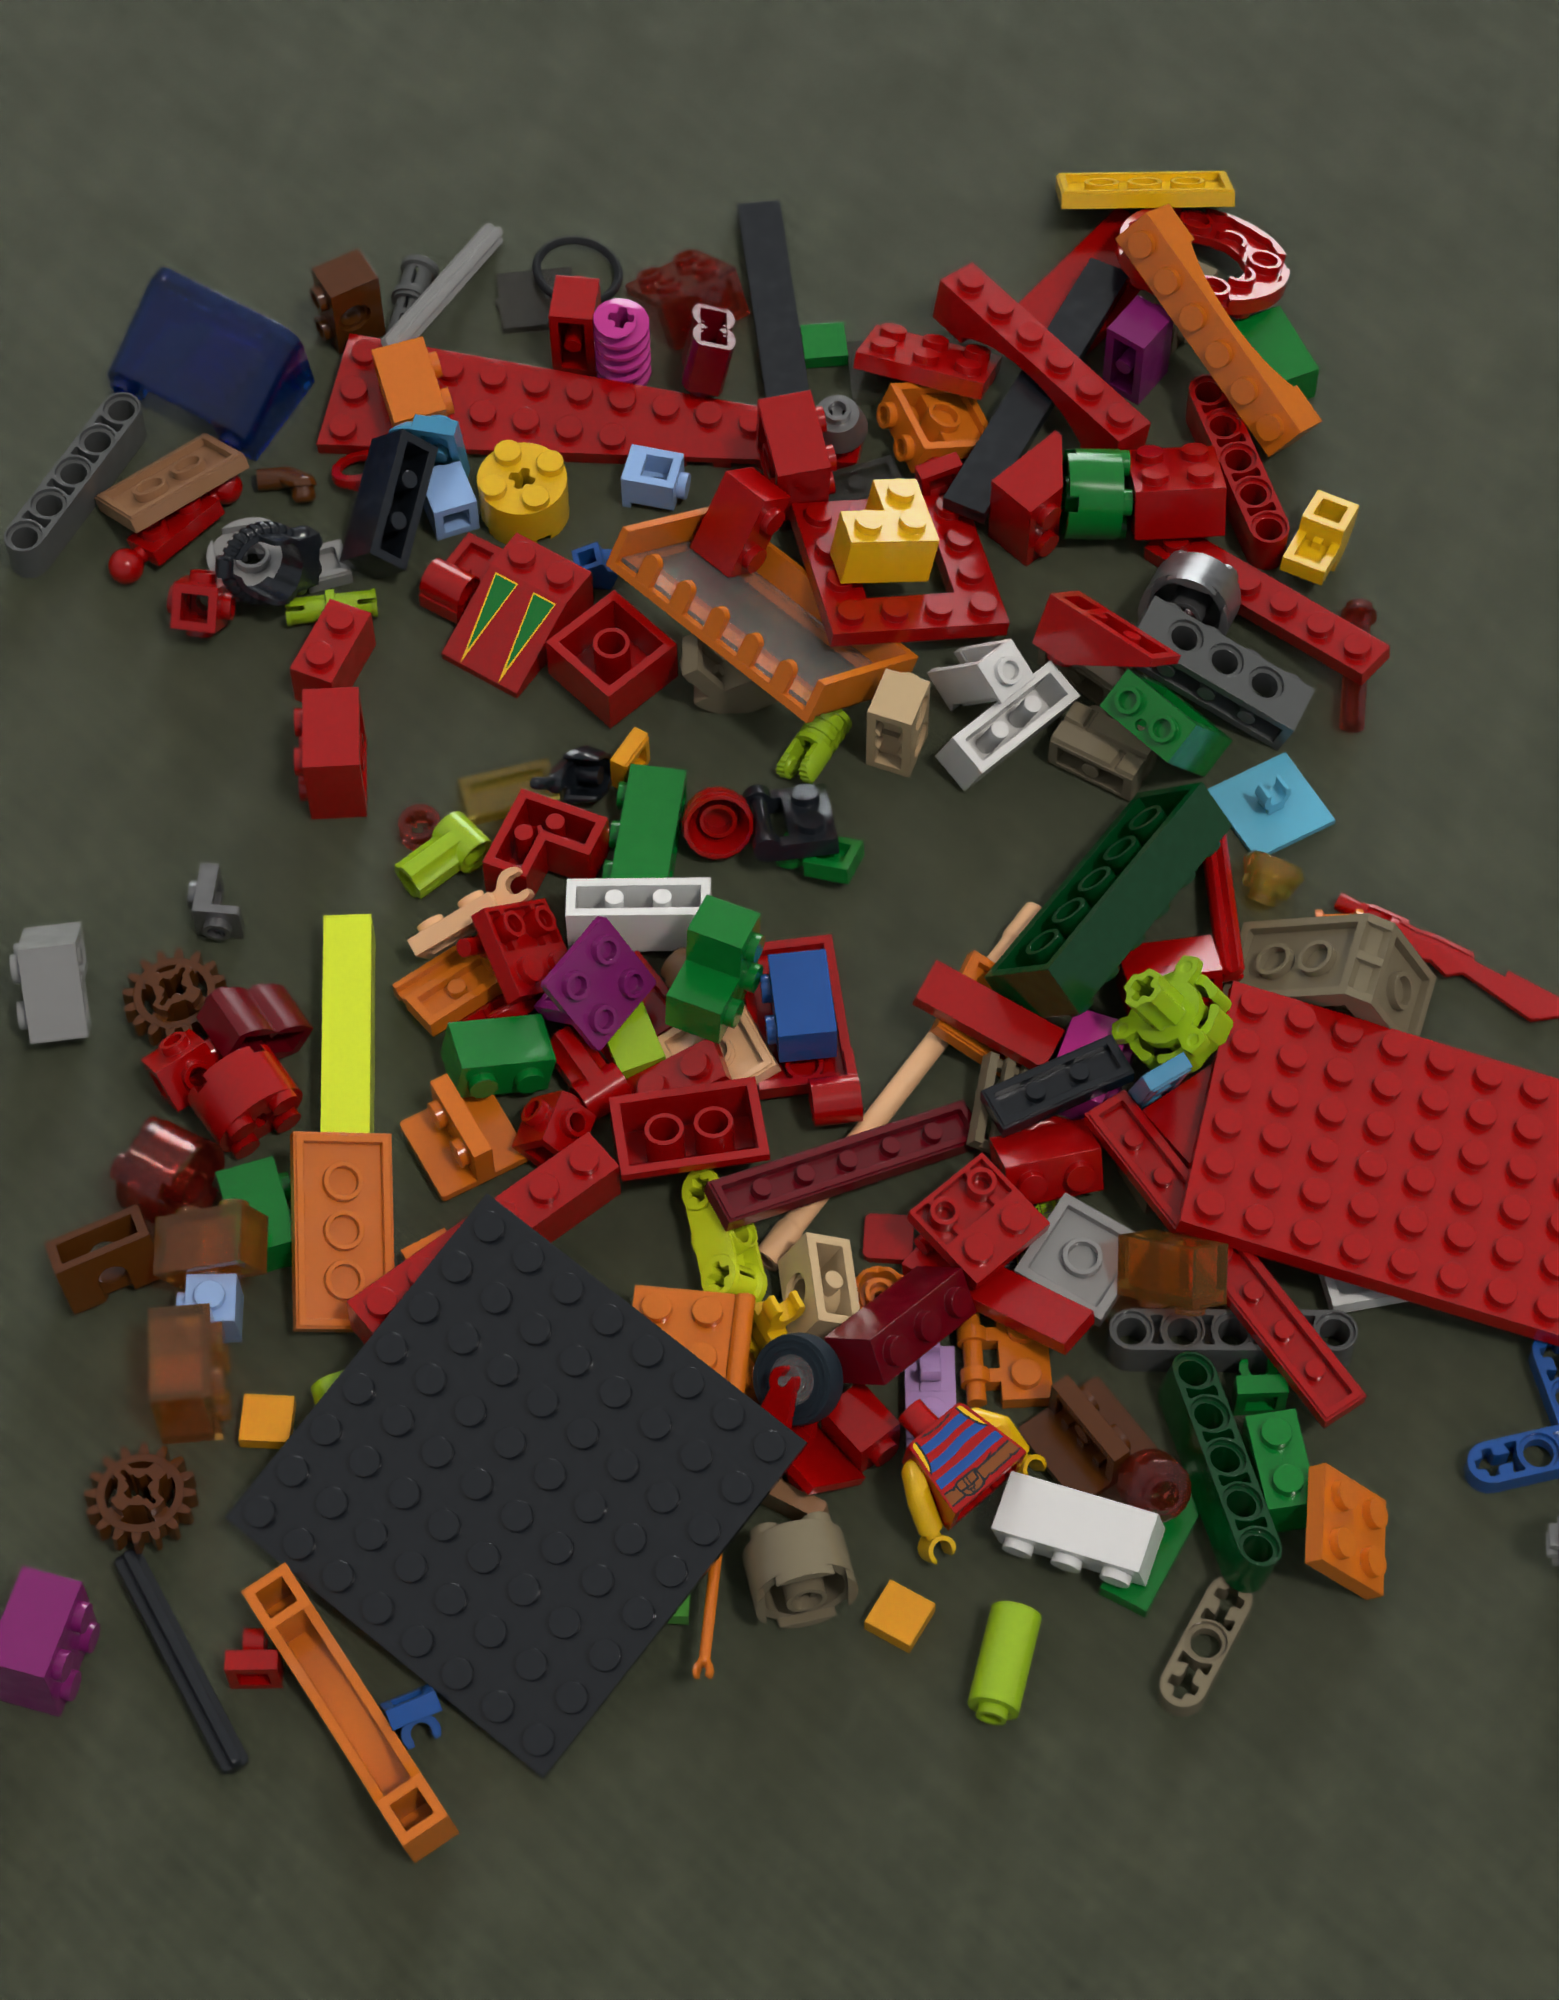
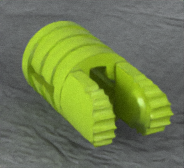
M839 709L830 713H823L815 717L813 722L804 723L779 760L775 769L777 771L776 774L779 777L791 779L799 771L798 775H800L802 782L813 784L845 738V735L852 728V721L847 713Z

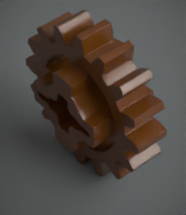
M177 948L174 958L168 959L162 950L158 951V962L154 964L142 959L140 961L142 974L129 973L127 978L130 988L122 990L126 1019L128 1023L133 1024L135 1034L140 1037L147 1033L150 1045L156 1046L162 1038L165 1039L175 1032H185L188 1029L208 1038V1034L196 1018L206 999L202 995L201 989L198 988V984L201 983L206 988L207 996L217 988L227 987L224 975H219L217 964L214 961L204 964L201 952L198 951L190 959L184 958L182 948ZM145 1000L150 1002V1006L154 1010L152 1015L144 1007Z
M141 1443L138 1454L131 1455L128 1448L123 1446L120 1448L122 1459L115 1462L113 1459L105 1456L102 1459L105 1469L104 1474L91 1472L89 1475L94 1489L85 1490L84 1498L87 1507H89L86 1513L90 1525H96L97 1534L101 1541L107 1540L112 1536L115 1550L121 1551L128 1542L133 1543L136 1554H142L145 1543L152 1542L158 1551L163 1550V1537L169 1535L178 1541L182 1538L178 1525L180 1523L192 1525L194 1522L193 1513L190 1508L199 1506L197 1491L194 1489L197 1487L193 1471H187L185 1460L182 1456L171 1460L168 1447L162 1446L155 1455L150 1454L147 1443ZM175 1488L173 1503L168 1508L166 1503L173 1497L171 1491ZM115 1489L117 1494L110 1499L112 1506L108 1508L110 1495Z

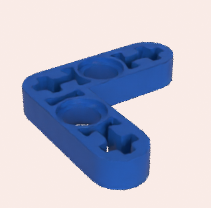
M1534 1339L1528 1357L1529 1366L1551 1426L1476 1444L1469 1451L1464 1467L1465 1479L1476 1491L1485 1494L1497 1493L1559 1479V1404L1555 1396L1559 1392V1377L1555 1378L1557 1368L1552 1357H1543L1546 1348L1549 1347L1552 1348L1555 1354H1559L1558 1346ZM1530 1446L1543 1447L1549 1452L1551 1463L1544 1467L1533 1466L1526 1461L1523 1451ZM1512 1452L1513 1462L1506 1463L1509 1453ZM1482 1459H1487L1491 1466L1500 1465L1495 1476H1490L1487 1469L1478 1470Z

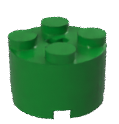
M1088 448L1063 450L1062 469L1064 477L1061 501L1062 512L1059 524L1060 533L1064 534L1063 539L1118 540L1126 538L1127 516H1131L1133 511L1132 489H1124V477H1129L1131 457L1129 450Z

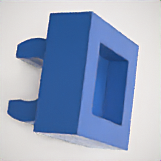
M429 1684L380 1703L382 1712L388 1720L392 1731L399 1729V1737L409 1750L415 1747L411 1737V1730L417 1723L428 1724L429 1730L435 1739L441 1737L440 1723L433 1714L443 1710L435 1690Z

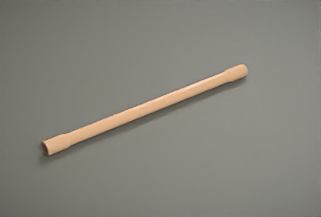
M1026 902L1004 930L1002 938L987 958L996 963L1042 907L1034 902ZM929 1030L865 1112L863 1121L858 1122L847 1137L888 1124L949 1044ZM830 1198L788 1211L782 1219L776 1222L759 1244L764 1268L774 1272L778 1270L777 1261L803 1236V1232Z

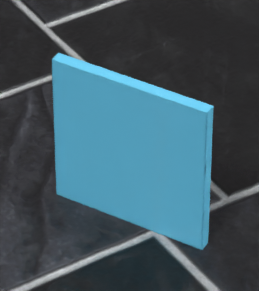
M1286 752L1208 788V791L1231 823V829L1255 862L1335 824L1336 821Z

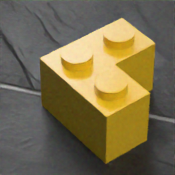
M875 479L872 481L865 510L840 511L830 555L841 584L927 582L929 580L940 540L917 479Z

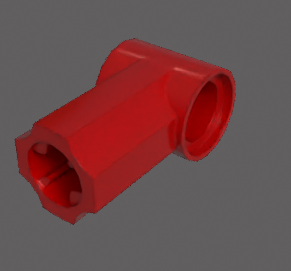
M566 1026L554 1033L550 1040L556 1057L554 1067L568 1085L569 1093L577 1096L581 1101V1105L597 1116L596 1120L610 1113L608 1097L632 1094L629 1084L620 1069L613 1062L607 1064L597 1050L589 1047L574 1027Z

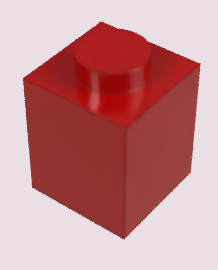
M854 1384L841 1394L835 1409L821 1420V1430L863 1473L873 1464L876 1467L884 1465L896 1454L900 1444L901 1423L865 1384Z

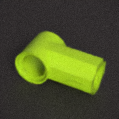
M452 812L437 824L430 840L394 865L395 873L404 888L414 898L422 899L460 870L463 873H471L479 869L492 841L463 812Z

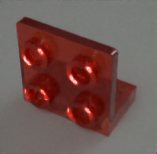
M697 249L679 252L673 257L674 261L662 267L647 268L636 275L637 279L625 285L629 295L656 308L668 346L676 351L684 346L692 310L698 303L729 309L734 315L735 321L750 315L736 268Z

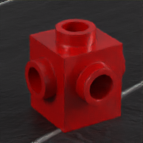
M205 569L190 570V575H185L175 581L169 589L167 611L171 614L170 628L186 630V635L193 637H213L214 633L228 625V620L232 621L234 618L236 598L226 589L222 579H218L215 576V571ZM201 595L208 596V607L201 603Z
M191 1029L185 1032H175L161 1041L160 1048L141 1059L162 1098L177 1112L189 1106L187 1098L192 1087L194 1086L199 1093L207 1083L202 1075L223 1058L210 1037L203 1040Z
M563 1090L532 1097L521 1113L522 1122L511 1147L539 1167L581 1136L591 1132L597 1116L581 1105V1101L577 1096Z

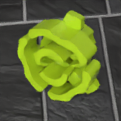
M1183 955L1175 966V971L1163 976L1157 971L1148 968L1140 974H1133L1124 986L1126 991L1125 1003L1131 1010L1127 1017H1122L1112 1024V1036L1118 1045L1129 1043L1130 1049L1150 1070L1184 1052L1193 1066L1190 1073L1197 1071L1202 1067L1205 1060L1217 1051L1220 1045L1226 1043L1233 1027V1020L1226 1014L1230 1010L1232 1002L1207 976L1201 974L1203 962L1198 957ZM1202 997L1210 998L1215 1004H1211L1210 1008H1208L1204 1004ZM1208 1016V1019L1206 1020L1205 1024L1202 1026V1025L1200 1024V1022L1203 1021V1020H1205V1018ZM1153 1047L1170 1048L1173 1053L1159 1054L1156 1058Z

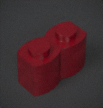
M701 303L693 307L681 354V362L684 366L681 382L687 391L697 397H718L723 393L736 343L735 336L732 333L735 318L729 309Z
M259 983L253 985L248 990L242 987L217 988L206 997L205 1004L196 1016L223 1058L246 1046H250L254 1053L260 1052V1044L268 1045L277 1058H284L299 1052L314 1029L287 989L281 984Z

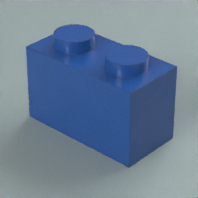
M826 949L768 955V974L760 976V992L762 1004L771 1003L773 1015L765 1016L767 1044H777L779 1063L837 1057V1026Z

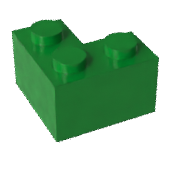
M708 894L705 896L687 929L686 960L666 994V1025L718 1044L728 1027L734 1029L737 1026L744 1009L743 999L747 991L752 993L756 991L760 983V976L763 974L764 967L758 964V959L765 944V936L760 934L761 913Z

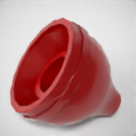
M722 786L707 787L697 792L687 802L682 817L683 836L690 848L700 856L710 859L728 858L739 853L749 843L753 833V814L746 799L734 790Z

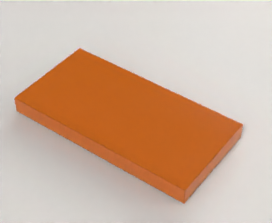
M293 1131L290 1134L293 1332L355 1333L350 1326L346 1301L395 1268L392 1134Z

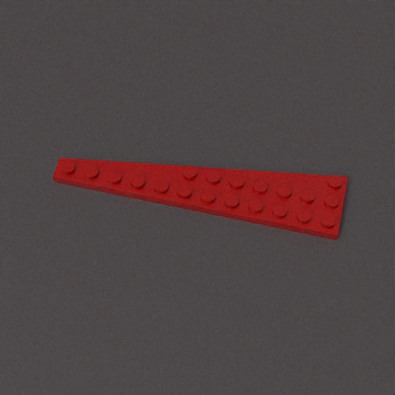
M349 333L316 443L318 453L350 454L369 450L373 438L388 434L392 428L375 374L371 351L372 349L382 347L380 338ZM427 347L428 353L437 352L443 377L437 378L439 388L448 387L455 411L454 414L447 416L451 420L459 421L467 454L488 456L494 451L495 446L499 442L514 440L517 443H534L550 450H555L562 455L564 462L625 464L631 445L634 444L683 453L684 466H687V462L713 463V467L731 468V463L755 464V466L761 469L756 449L757 406L710 397L701 398L693 394ZM864 441L853 451L836 454L837 471L835 472H857Z

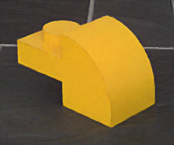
M1317 490L1301 517L1299 530L1284 553L1279 570L1322 586L1329 572L1335 571L1351 536L1360 505Z

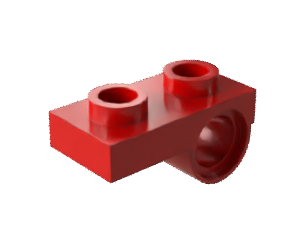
M468 532L446 561L441 558H435L427 566L419 586L420 606L458 624L489 565L501 552L502 548Z

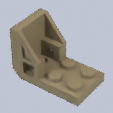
M1370 913L1243 923L1240 937L1245 969L1243 972L1244 977L1239 981L1240 983L1420 1037L1437 977L1394 922ZM1233 981L1224 983L1223 993L1228 996V991Z

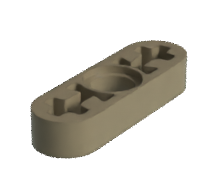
M1223 1577L1214 1580L1209 1585L1161 1675L1158 1699L1161 1706L1174 1716L1187 1717L1200 1710L1250 1616L1253 1603L1252 1593H1242L1233 1589L1226 1583ZM1228 1594L1237 1597V1607L1232 1606L1229 1609L1222 1626L1215 1621L1220 1607V1599L1224 1600ZM1198 1635H1210L1218 1641L1220 1651L1211 1658L1200 1657L1193 1652L1190 1645L1191 1640ZM1189 1667L1196 1671L1190 1689L1192 1694L1186 1693L1182 1699L1173 1696V1685L1179 1686L1182 1683Z

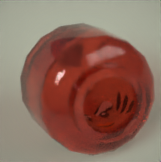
M1148 1448L1131 1454L1122 1463L1117 1477V1489L1125 1504L1157 1513L1162 1522H1167L1176 1518L1187 1507L1191 1497V1480L1187 1471L1168 1452L1157 1448Z

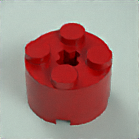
M260 1044V1052L254 1053L250 1046H246L225 1056L202 1075L207 1083L198 1093L193 1086L188 1094V1104L220 1149L224 1152H232L236 1159H242L252 1154L259 1147V1139L274 1129L277 1133L286 1132L301 1119V1114L297 1109L301 1104L303 1093L266 1044Z

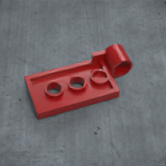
M832 934L765 942L763 951L758 959V964L764 967L763 974H768V955L826 949L837 1026V1057L779 1063L777 1044L768 1045L781 1071L759 1082L757 1085L760 1100L808 1094L814 1127L863 1121L861 1087L854 1051L851 1048ZM759 983L754 993L747 991L744 1003L767 1043L765 1016L773 1015L771 1003L762 1004Z

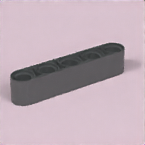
M119 392L108 396L102 402L4 532V542L11 568L15 574L27 579L36 578L43 575L51 567L97 506L94 499L97 497L96 495L113 485L143 445L147 432L141 403L136 396L131 393Z
M1131 1308L1118 1312L1110 1321L1106 1354L1111 1364L1119 1370L1128 1372H1168L1175 1357L1180 1353L1193 1351L1205 1355L1213 1363L1217 1372H1238L1240 1360L1248 1359V1369L1250 1372L1266 1373L1268 1357L1230 1309ZM1299 1309L1322 1339L1324 1337H1335L1343 1343L1340 1346L1329 1344L1327 1346L1346 1368L1352 1360L1358 1337V1327L1355 1320L1349 1314L1339 1310ZM1129 1335L1138 1338L1141 1342L1129 1345L1122 1342L1119 1338ZM1183 1336L1192 1343L1178 1345L1172 1342L1170 1338ZM1226 1336L1236 1337L1242 1344L1228 1345L1221 1338Z

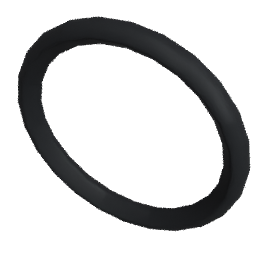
M563 236L547 242L537 251L532 264L534 280L539 288L550 298H552L553 288L547 284L542 275L541 263L551 250L563 245L572 244L595 249L602 253L613 267L614 280L611 286L601 294V304L611 299L619 291L623 281L621 263L607 246L596 240L580 236Z

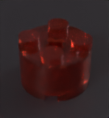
M155 1116L149 1117L143 1123L139 1135L133 1141L127 1153H120L112 1163L110 1178L116 1181L117 1202L122 1209L138 1204L146 1221L170 1233L177 1234L176 1229L178 1228L188 1231L202 1220L217 1196L219 1190L212 1187L215 1172L225 1168L224 1152L218 1144L175 1123L159 1119Z

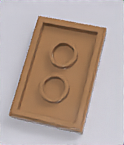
M203 433L96 495L97 497L94 499L101 512L137 534L247 470L250 466L243 453L215 437Z

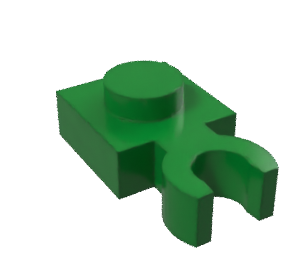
M838 836V854L776 861V865L786 869L803 866L804 876L849 885L865 855L864 840Z

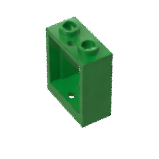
M1130 669L1126 670L1100 704L1104 711L1167 763L1203 777L1207 775L1233 741L1169 687ZM1137 724L1144 727L1145 729L1139 731L1137 728Z

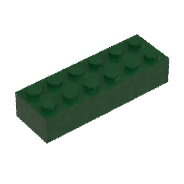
M1198 782L1137 793L984 976L993 991L1044 1019L1066 1015L1075 1017L1087 1011L1094 1002L1093 997L1104 983L1110 981L1118 974L1120 963L1130 951L1136 949L1144 942L1146 931L1155 920L1161 918L1169 911L1172 899L1182 888L1194 880L1196 877L1195 871L1206 858L1213 855L1220 848L1221 843L1219 841L1232 827L1204 783Z

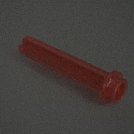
M1352 599L1341 610L1340 617L1370 634L1371 625L1377 621V611L1368 600ZM1342 675L1339 728L1345 733H1360L1365 728L1367 681L1361 686Z

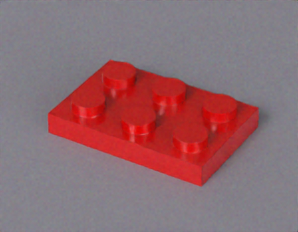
M884 323L882 325L876 324L858 348L853 368L981 400L1000 371L1002 356L991 353L989 348L982 345L969 344L965 347L949 343V339L942 335L925 334L921 336L907 332V329L901 325Z

